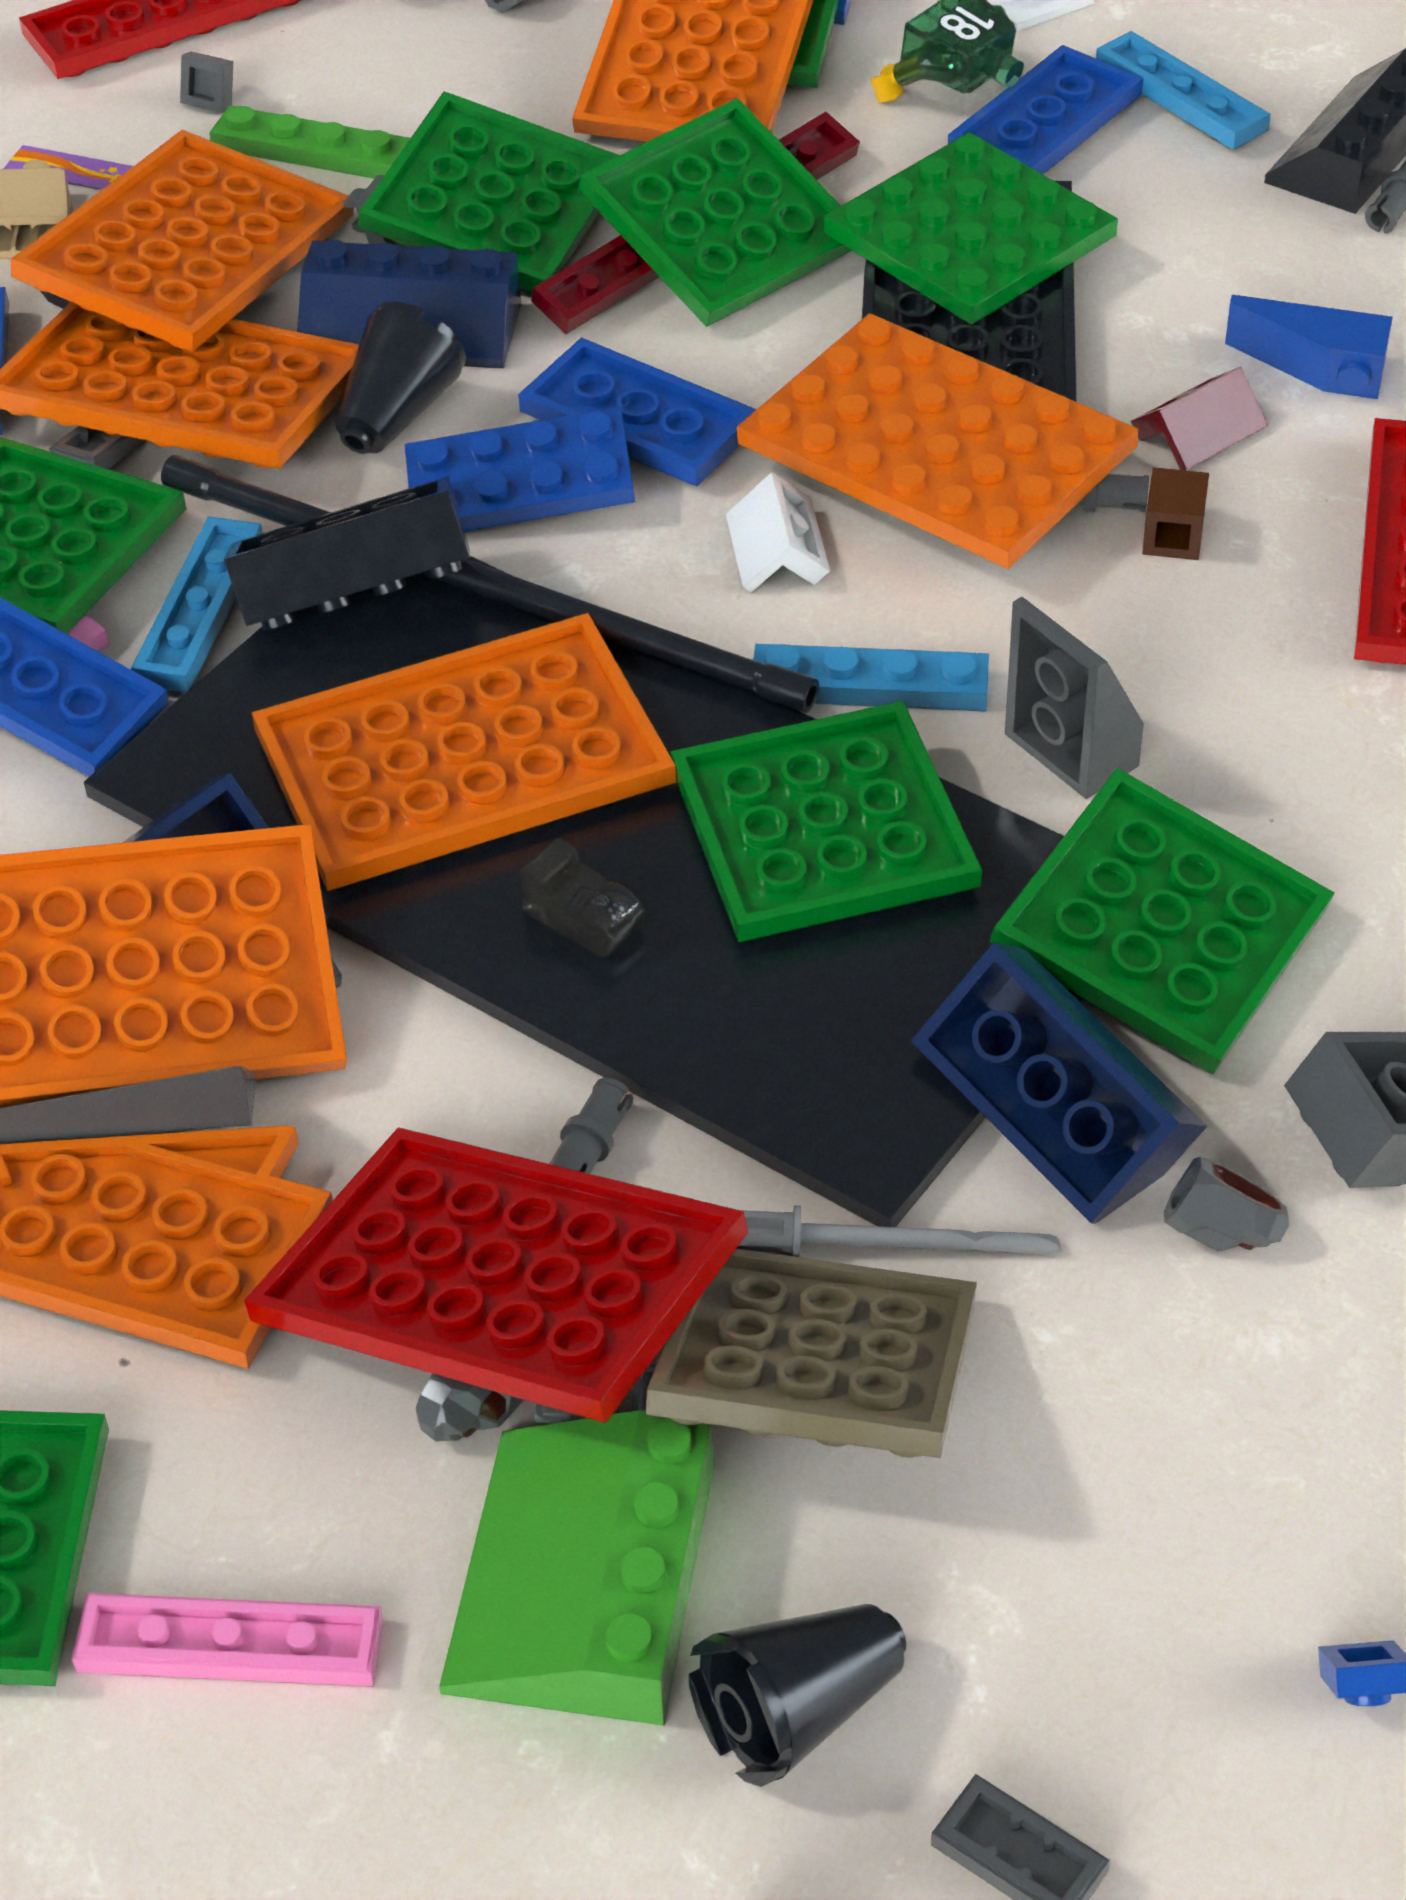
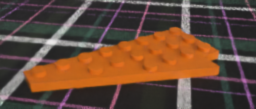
M288 1125L0 1144V1296L249 1369L271 1327L250 1321L244 1300L333 1201L332 1192L281 1178L299 1145L296 1128Z

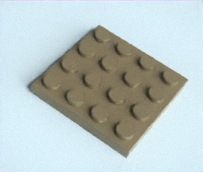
M736 1249L665 1343L647 1388L646 1415L670 1418L674 1422L684 1425L706 1423L740 1428L758 1436L780 1434L814 1439L821 1444L833 1447L855 1445L882 1449L901 1457L929 1456L941 1458L975 1307L977 1282Z

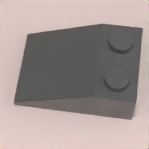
M1021 596L1013 601L1005 735L1081 796L1088 799L1102 788L1116 768L1129 773L1139 766L1144 723L1108 662Z
M1325 1032L1285 1083L1284 1087L1300 1110L1303 1121L1312 1129L1332 1160L1335 1171L1344 1179L1349 1188L1392 1187L1406 1184V1032Z

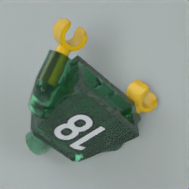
M987 0L938 1L905 23L900 62L885 65L880 72V76H875L871 79V85L879 102L894 100L904 93L903 86L922 79L939 82L961 93H971L991 78L1006 88L1012 87L1019 80L1024 69L1023 61L1012 55L1016 34L1014 23L1009 19L1004 7L998 4L991 5Z

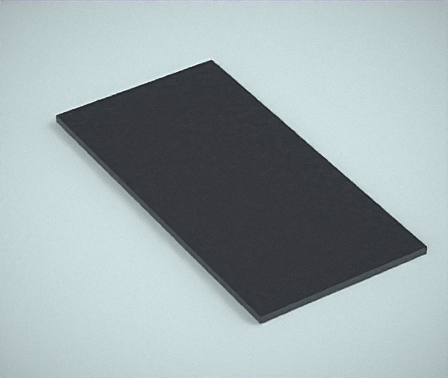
M470 556V558H467V559H466V560H469V561H472V562L481 564V565H483V566H486V567H489V568H492V569L501 571V572H503V573H506V572H504V571H502V570H500V569H497V568H495V567H493V566H491V565H489V564H487V563H485V562H483V561H480V560H478V559H476V558H474V557H472V556ZM420 573L405 577L407 586L391 593L374 596L372 588L350 594L352 601L350 604L332 611L319 613L316 605L295 611L296 620L291 623L269 630H263V627L259 628L84 781L87 797L134 823L145 827L210 779L231 773L269 828L298 825L256 734L251 712L555 623V621L440 580L429 579L428 576ZM603 639L670 757L671 751L816 720L803 712L761 698L755 692ZM940 778L982 869L981 887L743 942H738L677 782L327 891L319 871L318 876L326 927L604 1078H613L622 1082L629 1088V1092L876 1226L896 1227L986 1118L911 1040L992 945L989 941L994 927L1064 836ZM581 886H585L598 891L605 889L619 890L630 895L638 901L637 903H634L627 896L614 891L594 892L583 888L581 892L576 896L574 901L567 908L564 907L571 900V898L574 896V894L578 891V889ZM600 894L607 895L613 902L616 901L624 905L626 912L621 913L618 908H614V913L618 916V920L614 922L610 919V913L605 908L589 903L590 899ZM581 896H582V900H581V902L579 903V905H578L576 908L573 907V906L580 900V898H581ZM1067 989L1079 1002L1083 1000L1081 996Z

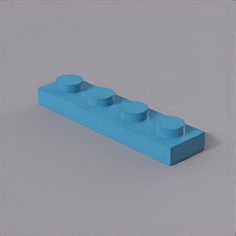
M1129 31L1096 49V59L1142 77V94L1233 150L1269 130L1270 113L1133 31Z
M207 517L131 670L167 690L187 692L193 687L236 599L224 558L233 542L262 534L260 523Z
M755 643L753 660L765 664L772 663L818 679L819 692L814 704L880 706L904 701L907 708L986 711L989 653Z

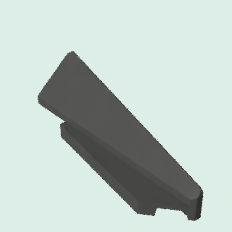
M232 1066L0 1108V1144L191 1132V1129L251 1126L256 1088L255 1074L246 1067Z

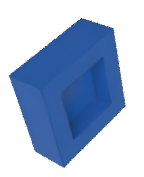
M1394 1640L1318 1647L1320 1677L1338 1699L1344 1698L1345 1702L1356 1706H1379L1389 1703L1391 1701V1694L1406 1693V1653Z

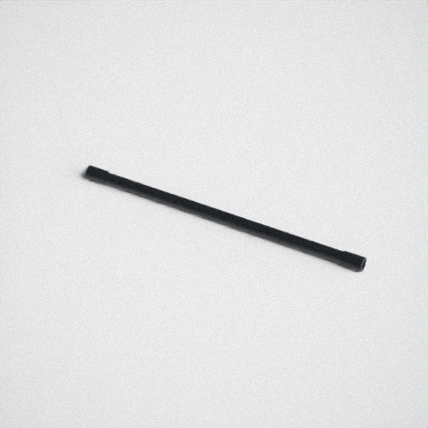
M171 455L165 461L161 471V481L166 487L183 491L185 494L202 500H213L284 526L330 513L321 508L223 475L215 468L178 455ZM466 559L460 561L462 565L461 570L443 577L434 578L555 622L589 613L603 639L755 692L761 698L804 713H808L812 709L818 696V679L772 663H760ZM427 571L420 573L425 576H428Z

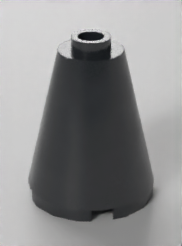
M398 301L383 302L367 318L335 421L341 441L346 447L356 453L381 452L459 378L465 365L466 354L462 343L453 331L442 321L435 328L430 323L421 319L425 310L415 305Z
M861 1604L712 1634L694 1645L690 1656L701 1655L700 1668L688 1674L689 1689L697 1716L710 1743L719 1756L733 1750L738 1759L746 1766V1768L735 1774L747 1783L763 1787L772 1781L783 1778L901 1672L904 1665L906 1638L899 1622L891 1614L883 1612L872 1604Z

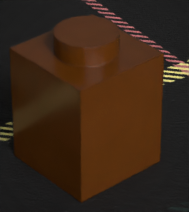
M1153 467L1142 555L1199 560L1209 473Z

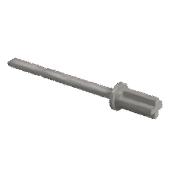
M794 1205L793 1212L740 1210L744 1211L748 1234L736 1248L758 1252L791 1253L793 1257H799L800 1243L938 1250L977 1249L988 1252L1053 1254L1061 1250L1058 1237L1051 1234L996 1231L974 1233L966 1230L801 1223V1206Z

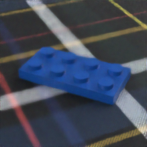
M1062 45L1019 78L1016 84L1005 89L949 133L948 144L970 132L1044 175L1141 96L1143 78Z
M582 337L518 394L520 412L539 420L621 406L629 458L694 486H699L739 446L737 426L757 410Z
M621 406L404 444L408 487L412 488L449 476L465 532L636 502Z
M0 597V727L90 777L144 730L168 705L167 689Z

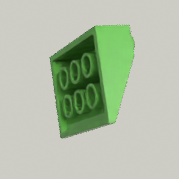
M636 1410L612 1414L606 1423L584 1418L502 1431L439 1685L440 1694L664 1726L714 1470L712 1424L684 1425L674 1422L670 1418L646 1415L645 1410Z

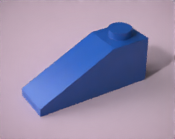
M1232 294L1225 344L1321 391L1378 399L1393 317Z

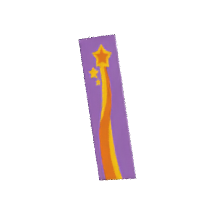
M22 145L3 169H23L26 162L37 159L46 162L51 168L65 170L67 183L104 189L133 166Z

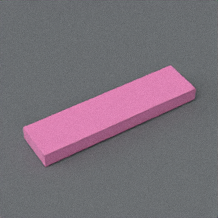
M86 1593L71 1660L76 1673L373 1687L383 1626V1615L381 1606Z

